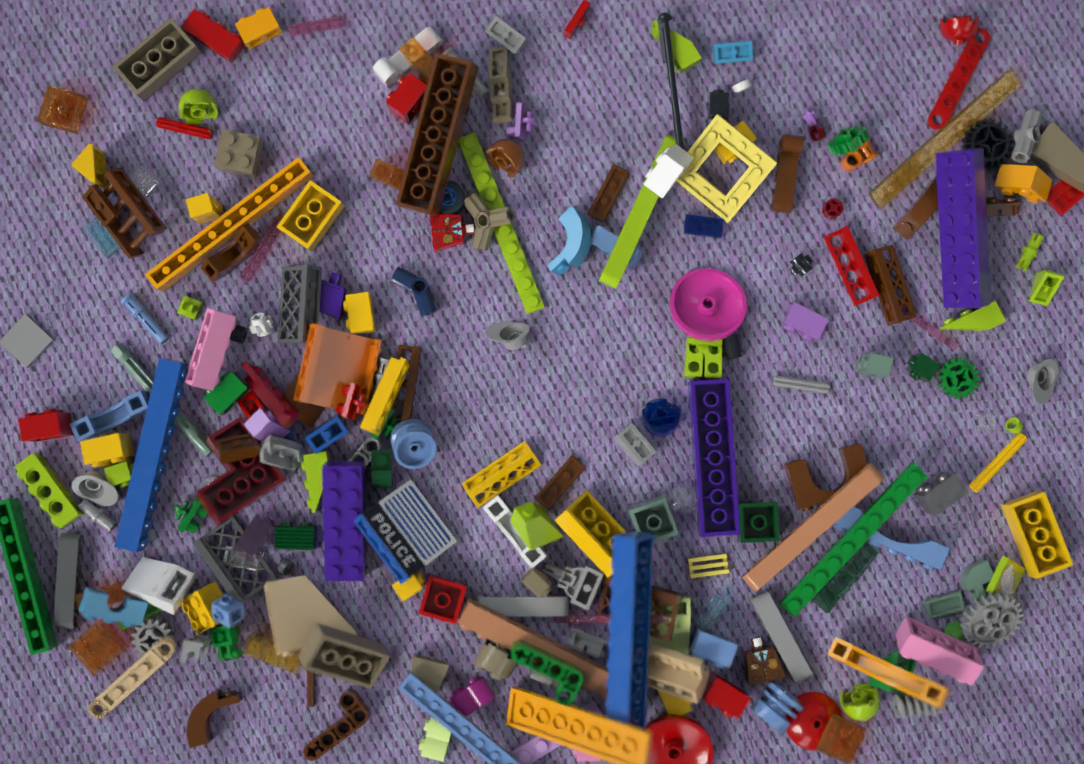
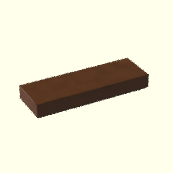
M613 164L587 215L604 223L630 172Z
M571 455L534 498L549 511L584 471L586 466Z

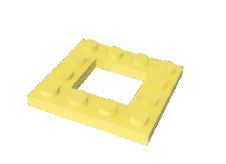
M717 114L687 153L693 156L694 159L685 172L677 179V182L728 223L778 162ZM719 143H722L750 166L727 195L697 172Z

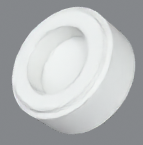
M747 79L734 85L732 89L737 94L750 88L752 84Z

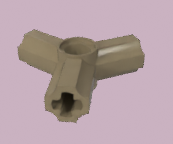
M473 193L464 200L465 207L475 218L476 229L471 245L477 249L488 250L493 229L498 226L514 223L516 218L515 211H513L511 206L490 211L478 193Z

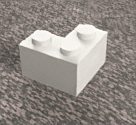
M677 144L671 149L667 147L664 153L662 152L655 161L658 163L655 169L652 167L645 177L648 179L644 185L663 198L677 179L685 172L694 157Z

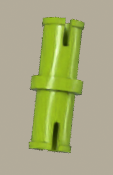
M1037 233L1032 234L1027 246L1022 249L1023 254L1015 266L1017 269L1021 270L1023 267L1024 272L1028 270L1033 258H1036L1038 255L1037 250L1044 240L1041 234L1036 237Z

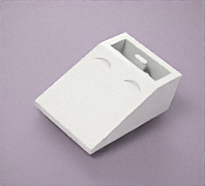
M142 557L121 590L174 615L194 584V573L178 565Z

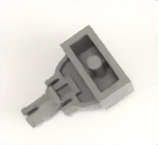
M547 562L545 568L552 571L543 569L542 573L562 582L558 583V587L564 589L565 593L572 599L571 603L586 610H591L605 574L590 566L572 568L567 565L565 569L572 572L570 573Z

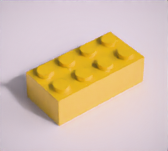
M586 490L555 521L596 566L609 577L613 574L611 562L613 559L614 549L612 548L614 535L626 533V531L592 494Z
M1034 491L1000 504L1028 577L1038 579L1073 566L1045 492Z

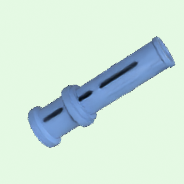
M134 292L126 295L120 303L129 309L131 316L138 318L160 345L167 341L170 336L165 333L147 312V306L141 304L135 297L136 294Z

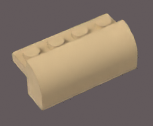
M649 643L647 686L698 704L708 681L709 667L704 666V662L697 657H690L679 651H672L661 645Z

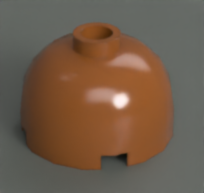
M500 139L493 143L486 151V154L489 153L487 159L491 166L498 171L499 167L508 173L507 177H515L524 165V152L521 145L516 141Z

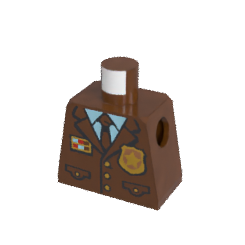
M762 636L751 638L753 649L744 651L746 682L749 685L785 678V673L774 647L771 645L764 646Z

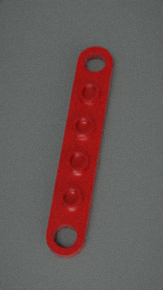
M978 28L976 33L984 36L983 43L977 42L975 36L966 42L927 118V124L931 129L940 130L947 124L990 41V34L987 30ZM933 116H940L942 124H934Z

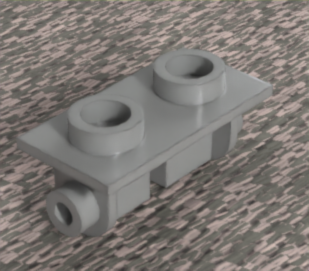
M572 628L566 645L581 652L584 647H587L586 654L596 658H603L608 641L585 633L582 630Z

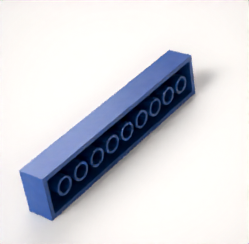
M630 531L614 535L612 548L614 549L611 562L613 574L610 583L612 598L610 600V639L608 641L609 659L607 661L609 670L606 682L608 694L605 706L607 708V717L646 730L654 533Z

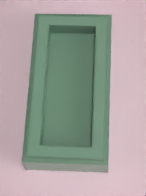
M960 590L923 600L928 619L966 610Z

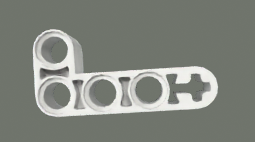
M431 26L426 27L389 60L386 57L378 60L373 66L375 75L388 89L392 88L391 85L393 83L399 82L404 75L406 76L405 73L407 71L413 70L421 63V59L427 58L443 43L442 38Z

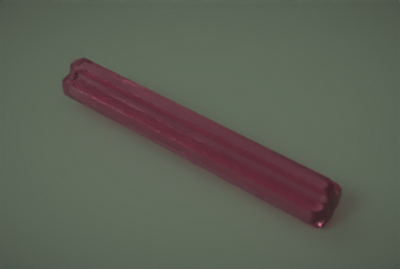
M277 215L259 247L241 273V279L250 282L281 232L277 226L283 219V215Z

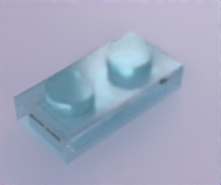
M97 217L82 228L106 258L109 259L121 249Z
M721 593L718 596L715 595L709 603L711 605L707 612L704 611L698 619L700 623L698 625L705 631H708L729 599Z

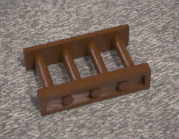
M122 168L109 169L104 174L109 184L103 190V193L108 198L116 190L121 199L114 207L120 212L127 204L132 214L123 224L117 218L111 226L105 228L129 259L139 257L144 254L139 245L147 236L163 233L167 227ZM139 220L144 229L133 239L127 231Z

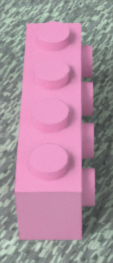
M207 308L185 382L187 384L211 391L214 390L219 380L220 368L224 364L225 351L230 345L229 338L231 332L236 325V316Z

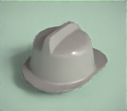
M505 321L492 324L487 329L486 334L490 340L501 342L508 350H517L528 346L527 334L530 328L526 323Z
M1046 359L1041 363H1035L1028 370L1027 381L1030 388H1032L1033 398L1038 404H1045L1051 399L1058 376V365L1053 359Z
M88 471L76 477L72 482L74 493L98 505L111 506L118 500L117 490L107 482L105 476L100 472Z

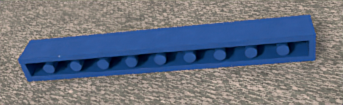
M159 358L116 537L114 546L116 548L137 553L144 550L148 545V530L151 529L153 524L152 514L157 507L156 497L162 486L160 480L166 469L165 459L171 449L169 442L175 432L174 421L180 411L178 404L184 394L183 383L188 372V363L168 358Z

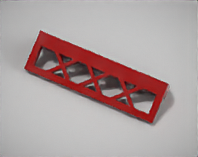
M843 227L823 237L853 305L857 306L879 296L849 227ZM839 235L842 242L839 249L831 245L830 238ZM840 253L848 255L849 262L847 266L840 264L838 260ZM848 270L856 273L857 279L855 283L847 280ZM856 287L862 289L866 295L865 298L859 301L854 296Z

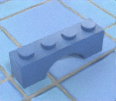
M140 390L123 398L121 402L104 411L85 416L71 423L70 427L77 442L93 439L145 414L150 398L148 392Z

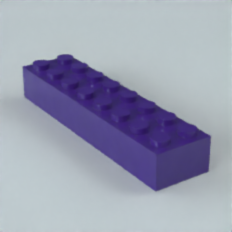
M983 148L935 153L944 308H982L991 304Z
M729 379L688 382L698 536L740 535Z

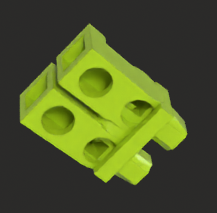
M688 335L685 343L683 378L721 379L722 339L703 341Z

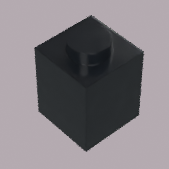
M713 90V92H710L708 96L707 119H714L717 114L725 120L729 115V93H725L724 90Z

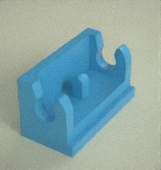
M752 41L722 43L711 46V51L713 52L712 61L715 64L753 61Z

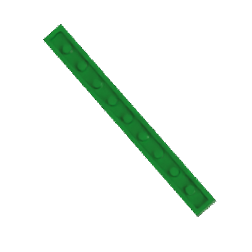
M911 462L780 601V606L795 617L917 489L928 475Z

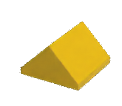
M88 144L71 166L90 182L104 190L107 186V178L104 175L106 173L105 152L94 144Z

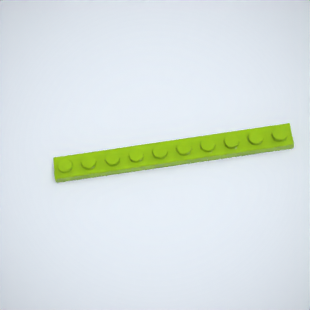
M473 132L460 137V147L481 199L490 211L504 208V203L476 133ZM512 223L495 227L493 229L527 315L545 308Z

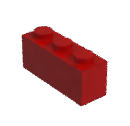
M193 9L181 28L185 33L230 63H233L244 47L241 41L242 37L234 31L230 33L225 30L227 27L221 22L216 21L215 23L210 20L211 16L203 10L198 12Z

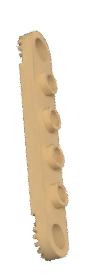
M170 638L160 639L92 700L88 707L90 716L92 715L96 719L105 717L173 656L177 648L176 643ZM161 645H169L170 652L163 651ZM100 704L104 709L103 712H97L94 705Z

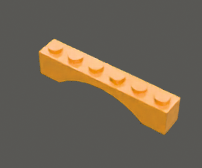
M835 637L827 654L836 661L942 711L951 693L941 685L892 665Z

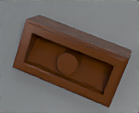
M251 433L215 441L221 464L256 457L260 454L257 439Z

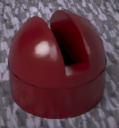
M820 125L812 126L809 131L811 140H823L826 136L825 128Z

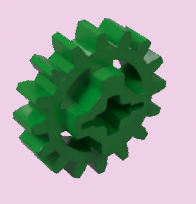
M863 125L844 128L833 139L829 140L830 142L827 143V147L834 156L838 153L841 155L855 152L859 146L863 145L862 142H866L867 138L870 137L866 126L863 127Z
M956 358V362L954 359H949V363L945 362L942 364L944 369H938L941 376H937L936 379L941 380V383L937 384V386H943L941 392H948V398L953 396L955 399H960V397L963 399L968 398V394H974L972 389L979 387L975 384L976 381H980V378L976 377L979 371L973 370L975 364L968 365V359L963 362L962 358ZM954 366H959L956 371L950 370ZM956 375H959L961 382H958ZM961 386L966 387L963 391H958Z

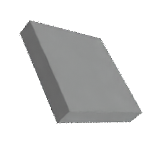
M24 314L0 340V344L26 368H29L54 342V339L27 314Z

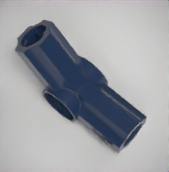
M397 267L392 275L391 282L413 292L421 317L437 312L427 281ZM422 282L425 284V289L420 292L416 291V284Z

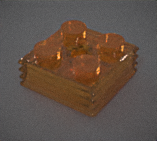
M48 85L37 121L42 125L77 134L88 99L82 94Z
M832 714L817 746V750L827 756L850 764L856 757L857 748L864 739L866 729L857 723Z

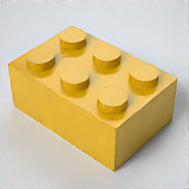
M310 180L277 228L313 252L345 206L340 200Z

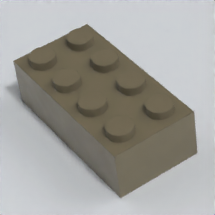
M169 18L112 67L134 93L145 101L200 55L201 52L175 21Z
M316 623L298 657L305 670L372 689L390 655L382 643Z

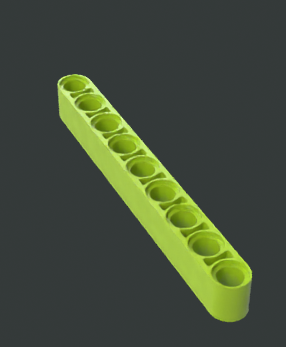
M666 134L651 168L655 169L658 164L655 161L662 152L664 153L667 147L671 149L676 144L675 137ZM644 183L599 278V282L614 289L617 288L659 197V195L645 186Z

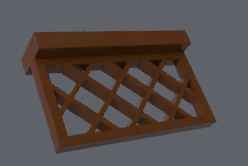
M604 575V588L597 615V620L609 623L610 618L603 616L604 608L610 605L611 599L608 595L612 575L609 577ZM652 585L651 599L656 607L651 609V612L658 609L663 619L655 624L650 616V629H654V631L650 630V636L671 641L679 603L682 602V593ZM664 604L673 605L672 614L666 617L661 606ZM664 621L668 627L667 635L661 634L657 628V625Z

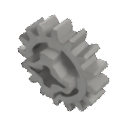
M152 617L148 619V622L143 620L141 626L137 625L135 627L136 631L131 634L135 639L131 641V644H136L133 651H140L138 657L145 654L160 639H173L175 637L173 634L170 635L173 628L166 627L167 621L162 624L161 618H158L154 622ZM147 628L146 634L141 636L144 629ZM167 644L162 648L165 652H170L171 650Z

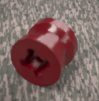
M836 198L828 200L822 206V214L827 219H835L843 212V204Z

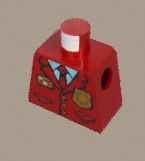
M439 214V217L430 215L434 252L464 245V235H473L475 233L474 224H462L461 215Z

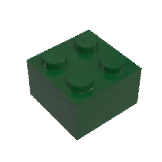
M778 502L738 503L740 535H737V542L780 541Z

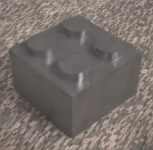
M939 472L931 478L933 481L929 484L923 483L918 486L917 492L913 495L927 514L939 515L967 495L969 491L956 473Z

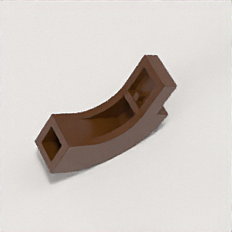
M937 175L926 185L919 198L893 227L906 240L920 229L938 208Z
M249 223L243 225L235 239L228 246L206 258L201 267L202 271L212 283L223 278L256 251L261 237Z
M221 689L198 702L187 722L186 733L189 748L208 744L213 740L210 730V717L215 709L241 702L243 700L241 692L236 693L235 690L223 693L224 696L222 697Z

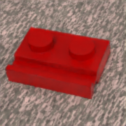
M1060 180L1049 190L1047 202L1062 217L1084 198V193L1065 181Z

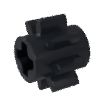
M801 253L790 261L792 267L789 270L794 276L799 273L802 277L813 269L810 265L813 260L809 255L804 257Z

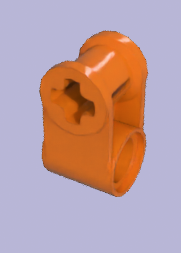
M869 139L866 142H862L863 145L859 146L858 150L852 153L848 152L842 158L841 167L845 171L851 172L879 155L870 145ZM848 158H852L855 164L851 165L848 162Z

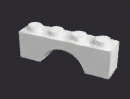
M499 495L483 507L531 569L547 557L541 547L529 550L510 522L513 512Z

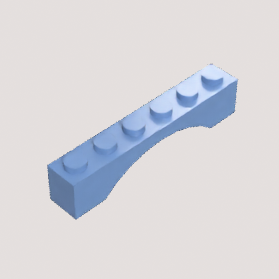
M853 506L834 523L833 528L845 532V529L848 530L863 514L861 509ZM878 531L869 538V544L879 548L881 545L888 547L887 552L897 556L898 553L905 555L904 559L912 563H916V561L922 562V567L931 571L934 568L942 569L950 550L930 540L913 543L897 542L881 535Z

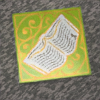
M1003 556L986 591L991 592L992 595H995L996 591H998L1000 594L1006 592L1007 595L1011 594L1013 596L1026 569Z

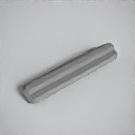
M778 375L773 378L774 386L820 393H829L830 384L825 382Z

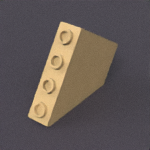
M305 575L266 582L263 586L277 655L289 657L295 655L294 652L302 650L316 623L357 635L356 631Z

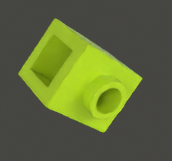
M125 461L104 468L108 483L113 486L120 485L121 488L129 486L134 466L132 461Z

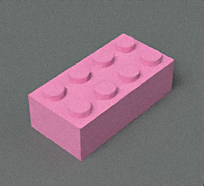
M908 616L905 617L896 633L899 652L903 657L907 659L912 658L925 667L930 666L942 675H950L960 683L973 685L984 667L977 647Z

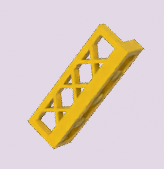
M393 357L390 358L360 425L361 429L378 436L380 435L410 367L406 359L402 357L400 360Z
M524 441L461 484L468 496L479 508L539 468L541 463L526 441ZM531 458L534 460V463L530 466H524L525 462ZM517 471L515 476L508 477L510 472ZM497 481L501 482L500 486L492 488L494 483ZM486 492L485 496L477 500L475 498L479 493Z

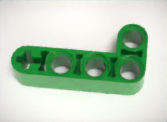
M517 640L512 644L511 655L515 662L558 681L555 692L559 704L567 706L574 701L583 682L582 672L578 666L525 641ZM523 649L524 653L520 652V654H517V651ZM537 656L543 658L540 663L533 662V659ZM553 665L561 666L558 671H552L551 667ZM577 673L578 677L571 680L568 678L570 674ZM562 691L570 692L567 697L560 696Z

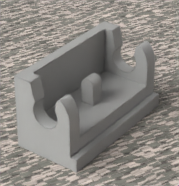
M497 16L494 17L485 30L487 34L517 55L521 52L520 49L528 43L524 36Z
M632 422L613 437L637 466L644 464L656 453V450Z
M269 435L259 444L261 463L294 471L296 469V458L297 462L300 463L303 459L302 444Z
M192 635L183 641L180 662L186 663L191 657H195L194 662H197L202 649H204L203 656H206L209 652L212 638Z

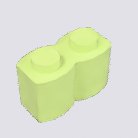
M431 716L430 719H426L424 731H427L425 739L421 738L418 750H422L421 756L443 762L451 732Z

